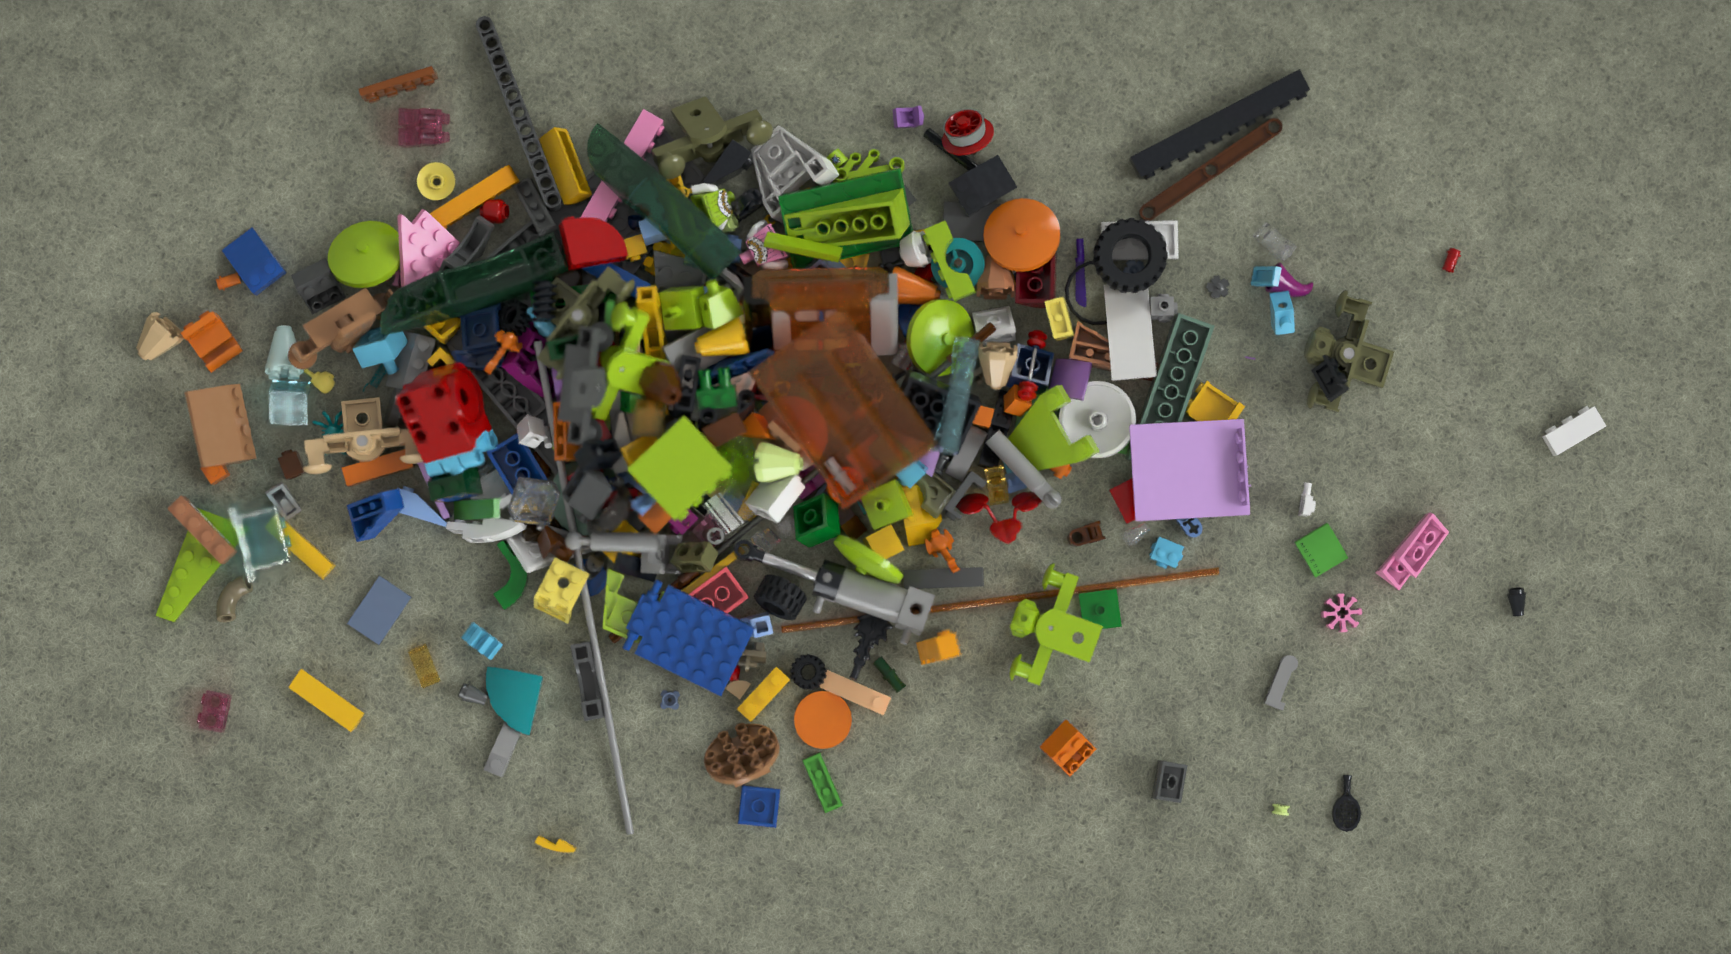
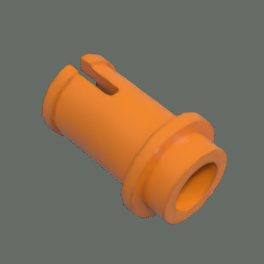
M237 272L224 277L219 276L216 279L219 290L223 289V291H225V288L242 284Z

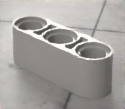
M971 425L959 454L954 455L945 473L962 482L987 432Z

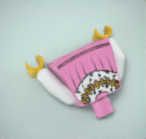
M768 214L763 220L751 227L745 242L748 250L739 254V257L744 265L754 260L757 267H761L764 270L793 269L790 263L791 257L787 258L785 251L763 247L767 232L775 233L772 227L775 221L769 222L770 214Z

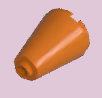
M895 266L892 273H897L898 304L923 305L931 300L940 299L941 291L938 290L939 287L901 267Z

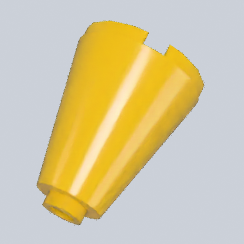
M740 317L697 337V342L694 343L697 354L701 353L702 357L746 355L749 353Z

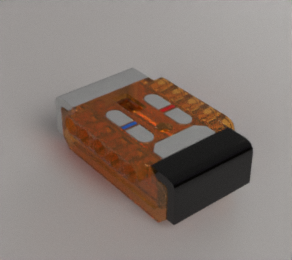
M880 267L760 270L752 278L743 277L745 336L749 353L769 349L779 353L780 357L777 359L832 351L840 363L866 362L871 355H893L898 351L897 273L888 274V272ZM827 317L841 338H837L824 318Z

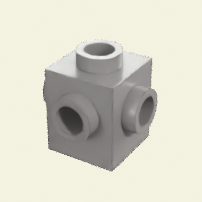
M1159 294L1158 297H1150L1151 320H1158L1161 323L1173 320L1174 314H1177L1178 311L1177 302H1174V297H1169V294Z

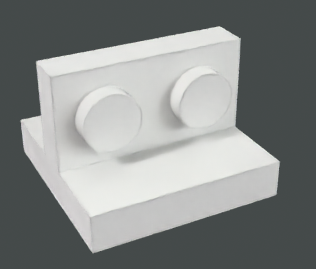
M1010 306L972 313L976 333L990 322L996 328V331L982 342L983 346H987V342L990 341L1009 342L1016 340L1015 324Z

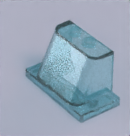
M238 502L230 504L228 511L232 526L235 527L248 583L256 581L258 570L292 561L289 547H292L289 536L285 535L284 529L287 528L285 518L280 517L277 505L241 512Z

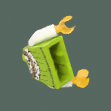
M708 183L692 185L691 188L679 186L677 190L685 189V194L679 195V197L687 198L689 194L693 193L690 198L701 230L696 229L697 234H700L697 242H702L706 235L709 237L722 231L728 218L733 214L731 203L735 200L734 194L731 191L726 192L724 188L718 189L716 185Z

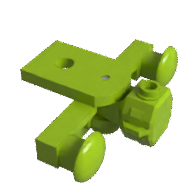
M1055 563L1047 567L1042 579L1044 590H1046L1047 585L1059 588L1053 609L1048 610L1042 615L1039 613L1034 601L1024 599L1017 604L1009 626L1012 635L1023 638L1028 634L1036 633L1040 646L1033 664L1021 661L1022 654H1018L1014 658L1009 670L1011 681H1013L1016 675L1027 679V682L1040 686L1053 650L1088 663L1091 661L1103 626L1066 613L1079 577L1067 572L1063 574L1053 570ZM1076 632H1080L1083 635V641L1079 644H1076L1072 639L1073 634Z

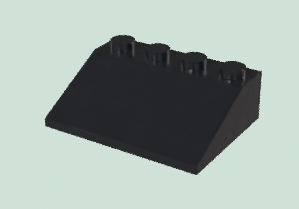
M908 369L900 386L887 428L958 455L981 406V401L977 395Z

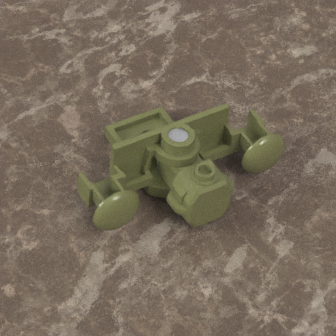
M1344 290L1337 298L1335 315L1338 318L1342 312L1352 315L1346 336L1335 340L1329 329L1318 327L1308 337L1304 356L1309 364L1315 366L1324 361L1322 356L1325 354L1330 358L1334 357L1340 365L1338 367L1339 371L1343 372L1348 379V382H1346L1348 387L1351 379L1384 388L1395 351L1363 342L1369 320L1365 318L1372 302L1361 298L1354 299L1348 297V290ZM1367 359H1372L1375 362V367L1372 370L1365 366ZM1315 382L1307 395L1308 408L1311 409L1315 403L1324 406L1323 409L1335 413L1339 412L1338 406L1341 396L1330 402L1322 389L1319 388V383Z

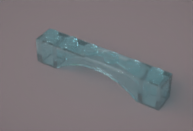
M966 337L955 338L949 393L943 417L936 433L934 452L958 455L980 344L979 340Z

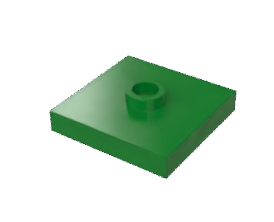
M1117 589L1078 594L1082 619L1103 626L1102 629L1122 627Z

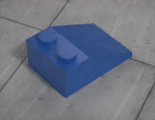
M253 227L222 250L241 279L256 296L287 273Z

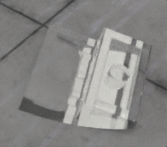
M733 482L702 505L726 535L755 515L745 504L747 499H745Z

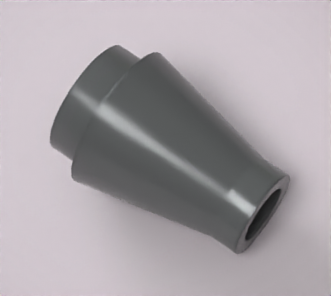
M463 683L458 697L462 698V701L484 705L488 695L470 683Z

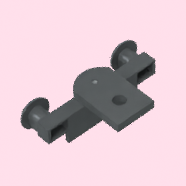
M597 322L592 326H580L578 346L566 345L558 420L569 422L568 443L583 445L587 441H597L602 438V428L596 420L591 419L592 407L600 406L607 387L604 369L596 367L598 351L608 349L613 341V332L609 325L604 322Z

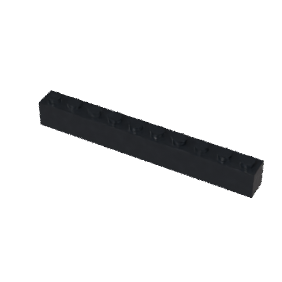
M1299 69L1131 156L1129 160L1139 179H1150L1156 175L1155 171L1159 169L1165 171L1172 167L1171 163L1178 160L1180 163L1189 158L1188 154L1194 151L1197 154L1205 150V145L1211 142L1213 145L1223 140L1222 137L1226 134L1232 136L1240 131V127L1244 125L1250 127L1257 123V118L1262 116L1265 119L1274 114L1273 110L1278 107L1282 110L1291 105L1290 101L1304 99L1307 97L1306 93L1309 92L1310 88Z

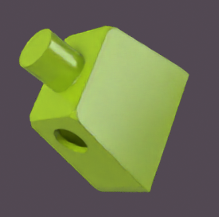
M716 279L706 282L708 292L699 297L704 327L715 329L744 314L729 287H719Z

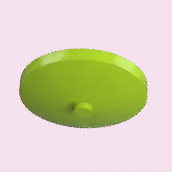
M379 221L359 222L344 229L333 240L328 251V264L334 277L342 284L353 288L373 287L388 280L400 267L398 232L392 226Z
M947 299L931 300L923 304L915 312L908 326L906 344L908 354L919 370L930 374L947 360L946 357L956 350L959 345L964 344L974 335L973 324L968 312L957 302ZM970 352L966 358H963L954 366H949L938 376H946L957 371L965 363Z
M838 535L833 542L840 553L856 566L855 570L864 576L867 573L874 578L894 584H899L903 578L902 573L895 566L859 542L843 535Z

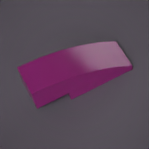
M521 350L519 353L509 351L502 367L518 382L544 398L538 362H531ZM548 374L553 400L555 396L553 378Z

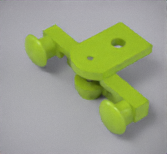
M619 302L611 314L613 329L619 330L625 325L624 329L626 331L619 346H610L602 351L600 355L601 365L605 369L607 387L602 403L599 407H592L591 415L594 418L605 421L619 389L644 395L638 384L643 369L652 367L656 361L670 363L667 360L635 352L650 316L643 310L627 308L625 302Z

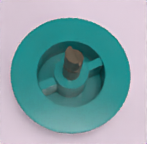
M953 238L954 241L946 251L947 264L958 273H968L973 286H975L984 272L985 261L983 254L972 241L964 238ZM932 259L931 270L935 280L942 287L947 288L946 281H942L938 274V270H940L938 262L934 264Z

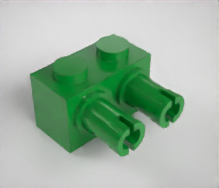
M723 367L717 368L718 386H712L710 369H705V376L703 369L698 370L700 387L696 390L698 411L705 407L713 409L737 407L736 384H731L729 367H724V373Z

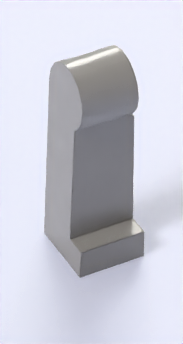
M1286 655L1280 660L1263 702L1264 704L1283 711L1286 703L1281 702V698L1292 671L1298 667V660L1294 656Z

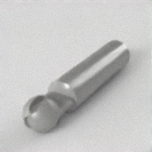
M1000 430L986 442L991 450L1031 492H1034L1043 501L1047 508L1054 509L1061 504L1062 498L1060 493L1051 487L1046 478Z
M574 531L566 536L565 544L571 550H578L584 545L590 546L592 551L659 553L661 550L660 533L592 532L590 537H583L580 533Z

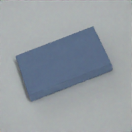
M379 576L347 624L380 645L412 597Z

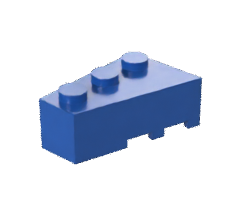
M399 489L381 492L347 505L356 542L375 538L404 508Z

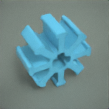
M474 622L471 623L461 636L470 646L490 660L493 659L503 646L494 636Z

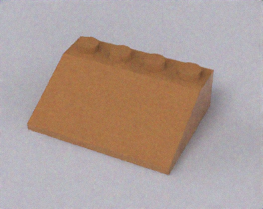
M240 384L185 392L201 468L239 464L257 459Z

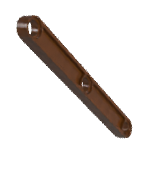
M1272 118L1145 203L1139 210L1140 218L1145 221H1151L1276 137L1282 131V122L1279 119ZM1271 122L1278 124L1279 130L1277 132L1269 130L1268 125ZM1207 165L1215 166L1216 173L1214 175L1206 173L1205 168ZM1146 207L1153 210V216L1150 218H1146L1142 214L1143 209Z

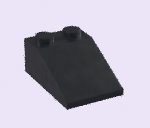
M732 140L702 183L719 186L741 174L744 170L748 171L753 164L752 152Z
M999 155L949 182V186L968 217L1018 188Z

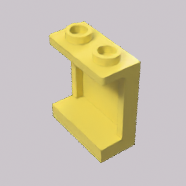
M1060 297L1045 301L1054 339L1061 341L1073 338L1074 331L1065 298Z

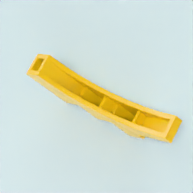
M637 287V307L650 316L643 332L645 354L667 360L662 349L668 343L664 332V321L657 287ZM648 399L649 416L668 414L669 404Z

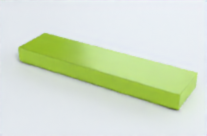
M767 232L763 247L837 263H839L843 247L773 232Z

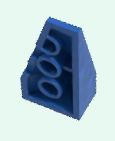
M764 349L746 355L723 359L706 369H710L711 384L714 385L719 383L717 368L723 367L724 373V367H729L730 378L757 368L761 369L780 357V355L772 350Z

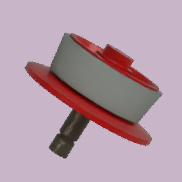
M974 109L960 110L949 116L945 121L942 144L944 149L953 155H974L990 143L994 136V127L990 121L983 117L981 112Z

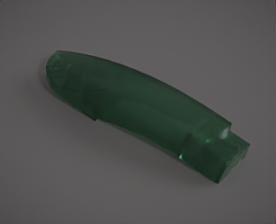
M596 124L587 142V157L594 173L625 204H628L669 239L711 280L716 279L741 251L728 240L729 237L665 177L600 124Z
M551 232L504 253L444 271L439 270L409 283L394 292L387 300L388 304L381 314V332L383 335L449 320L526 293L536 286L533 284V281L545 280L551 282L554 280V276L569 270L565 251L556 234Z

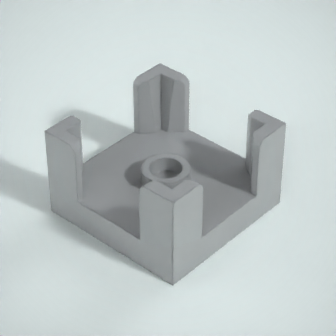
M661 535V550L659 553L641 552V573L681 574L673 564H669V545L682 543L683 535Z

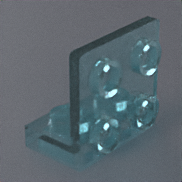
M272 380L269 388V418L271 425L308 426V396L311 390V382Z

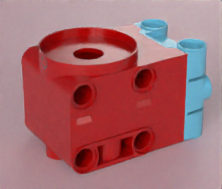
M455 362L421 372L411 383L403 385L402 392L398 395L396 402L426 467L428 476L433 478L447 473L456 475L467 468L482 465L484 463L483 452L497 448L495 446L498 445V439L484 411V401L480 385L473 373L464 364Z

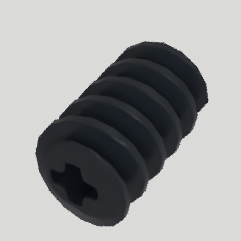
M545 280L533 281V284L536 286L532 288V291L536 294L532 296V299L536 302L532 303V307L535 308L532 311V315L536 317L532 318V321L549 322L556 318L551 312L556 311L557 308L552 307L551 304L557 303V301L551 299V297L557 295V293L552 291V289L557 288V285Z

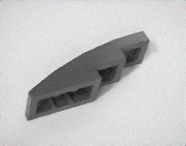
M983 567L960 568L954 574L950 568L903 570L905 589H908L909 586L916 589L984 586Z

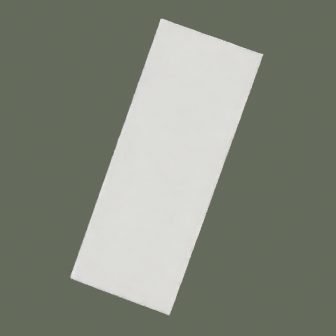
M1105 284L1104 294L1112 381L1156 377L1148 289L1138 291L1137 293H1121L1120 290H1113L1110 288L1111 286Z

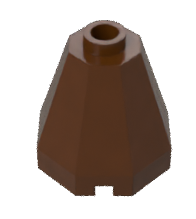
M656 361L652 367L643 369L638 384L647 399L669 405L679 401L682 394L681 379L671 363Z

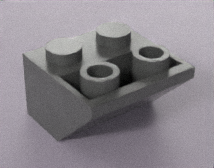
M326 258L291 275L297 291L311 314L346 298L338 280L332 274Z
M578 466L562 494L570 506L588 519L594 520L606 499L609 498L612 488L601 469L581 471Z

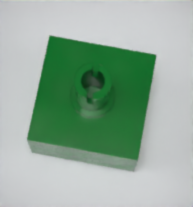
M823 493L793 506L795 539L803 545L811 548L840 535L838 503L833 501L827 494Z

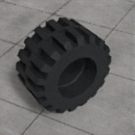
M767 574L763 578L754 594L755 601L764 610L785 620H795L807 600L805 593L793 582L772 574Z

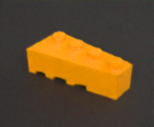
M950 630L937 633L938 637L916 642L921 664L959 656L960 651L955 632L950 633Z

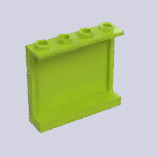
M685 416L627 468L675 521L678 519L682 521L689 514L688 510L692 506L696 508L703 501L702 497L707 492L711 494L718 487L716 484L721 479L725 481L732 474L730 470L733 469Z

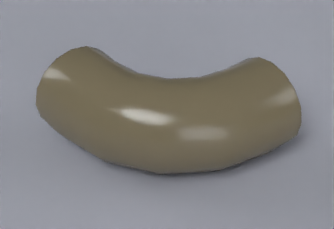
M247 574L230 581L221 591L217 601V621L230 622L236 619L235 609L238 600L245 594L253 591L252 581Z

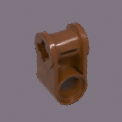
M1096 521L1070 531L1067 536L1068 543L1071 546L1077 547L1106 539L1100 528L1101 521ZM1077 532L1081 535L1080 543H1075L1072 540L1073 533Z

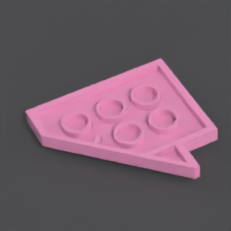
M423 209L412 222L402 214L398 215L401 293L417 306L439 279L437 274L443 260L460 244L453 235Z

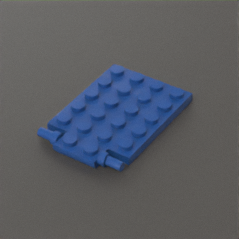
M656 579L651 590H648L647 594H642L626 626V629L629 631L623 649L630 651L634 640H637L640 635L642 639L634 654L721 696L755 627L671 585H668L661 601L657 600L658 592L663 582Z

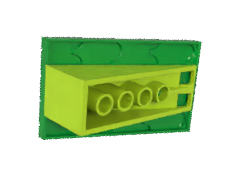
M901 168L811 187L810 189L790 192L778 197L786 235L843 247L840 260L900 246V240L913 231ZM790 253L793 270L805 268L814 259L813 257Z

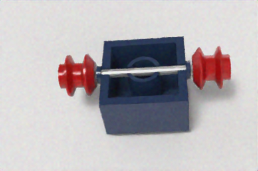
M1033 330L1028 333L1030 339L1027 340V345L1017 343V359L1006 384V387L1010 388L1014 384L1019 385L1020 390L1017 394L1024 401H1031L1037 395L1043 394L1049 384L1054 353L1041 350L1045 348L1046 343L1044 341L1047 340V335L1041 330Z

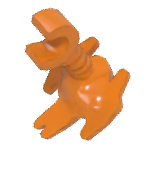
M501 330L494 335L496 341L501 342V347H499L493 359L485 367L484 371L491 375L507 349L518 353L522 349L523 344L521 342L518 343L515 333H505V331Z
M935 529L931 531L932 538L930 541L925 539L927 553L929 555L932 554L935 558L938 557L937 552L941 553L954 574L960 568L957 566L954 557L952 558L946 549L947 547L949 550L952 549L954 539L947 529L943 530L944 534H940L939 530Z

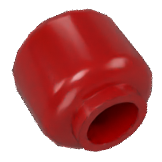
M488 199L480 207V216L492 224H502L509 218V206L502 199Z

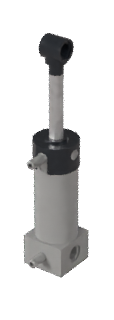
M740 540L734 547V555L740 561L752 562L755 560L814 581L813 585L815 587L812 595L817 597L812 610L814 613H820L824 600L842 604L895 623L896 628L904 630L900 643L907 645L911 633L918 636L921 635L935 597L933 594L911 586L905 589L869 575L864 576L857 571L846 568V566L824 559L822 567L817 571L758 550L757 546L748 540ZM741 546H746L749 549V553L742 555L738 549ZM911 608H916V609H918L919 614H918V615L912 614L911 611H910V609H911Z

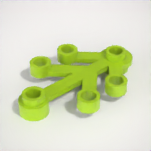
M872 149L858 170L851 171L854 166H858L861 163V155L859 153H852L845 166L836 169L839 176L832 183L897 169L894 167H900L901 172H903L904 160L894 157L888 165L869 168L873 162H877L880 159L879 151Z

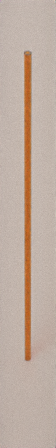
M1219 567L1090 584L1076 586L1073 594L1220 575ZM1059 589L931 606L929 614L1021 602L1024 599L1036 600L1057 597ZM911 608V609H910V611H911L912 614H914V615H918V614H919L918 609H916V608ZM858 616L785 625L781 626L783 634L857 624L859 619H857Z

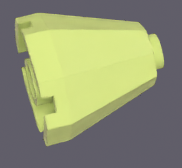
M760 442L755 452V458H759L758 463H755L754 469L757 481L771 483L799 474L800 470L803 469L804 462L800 454L779 446Z

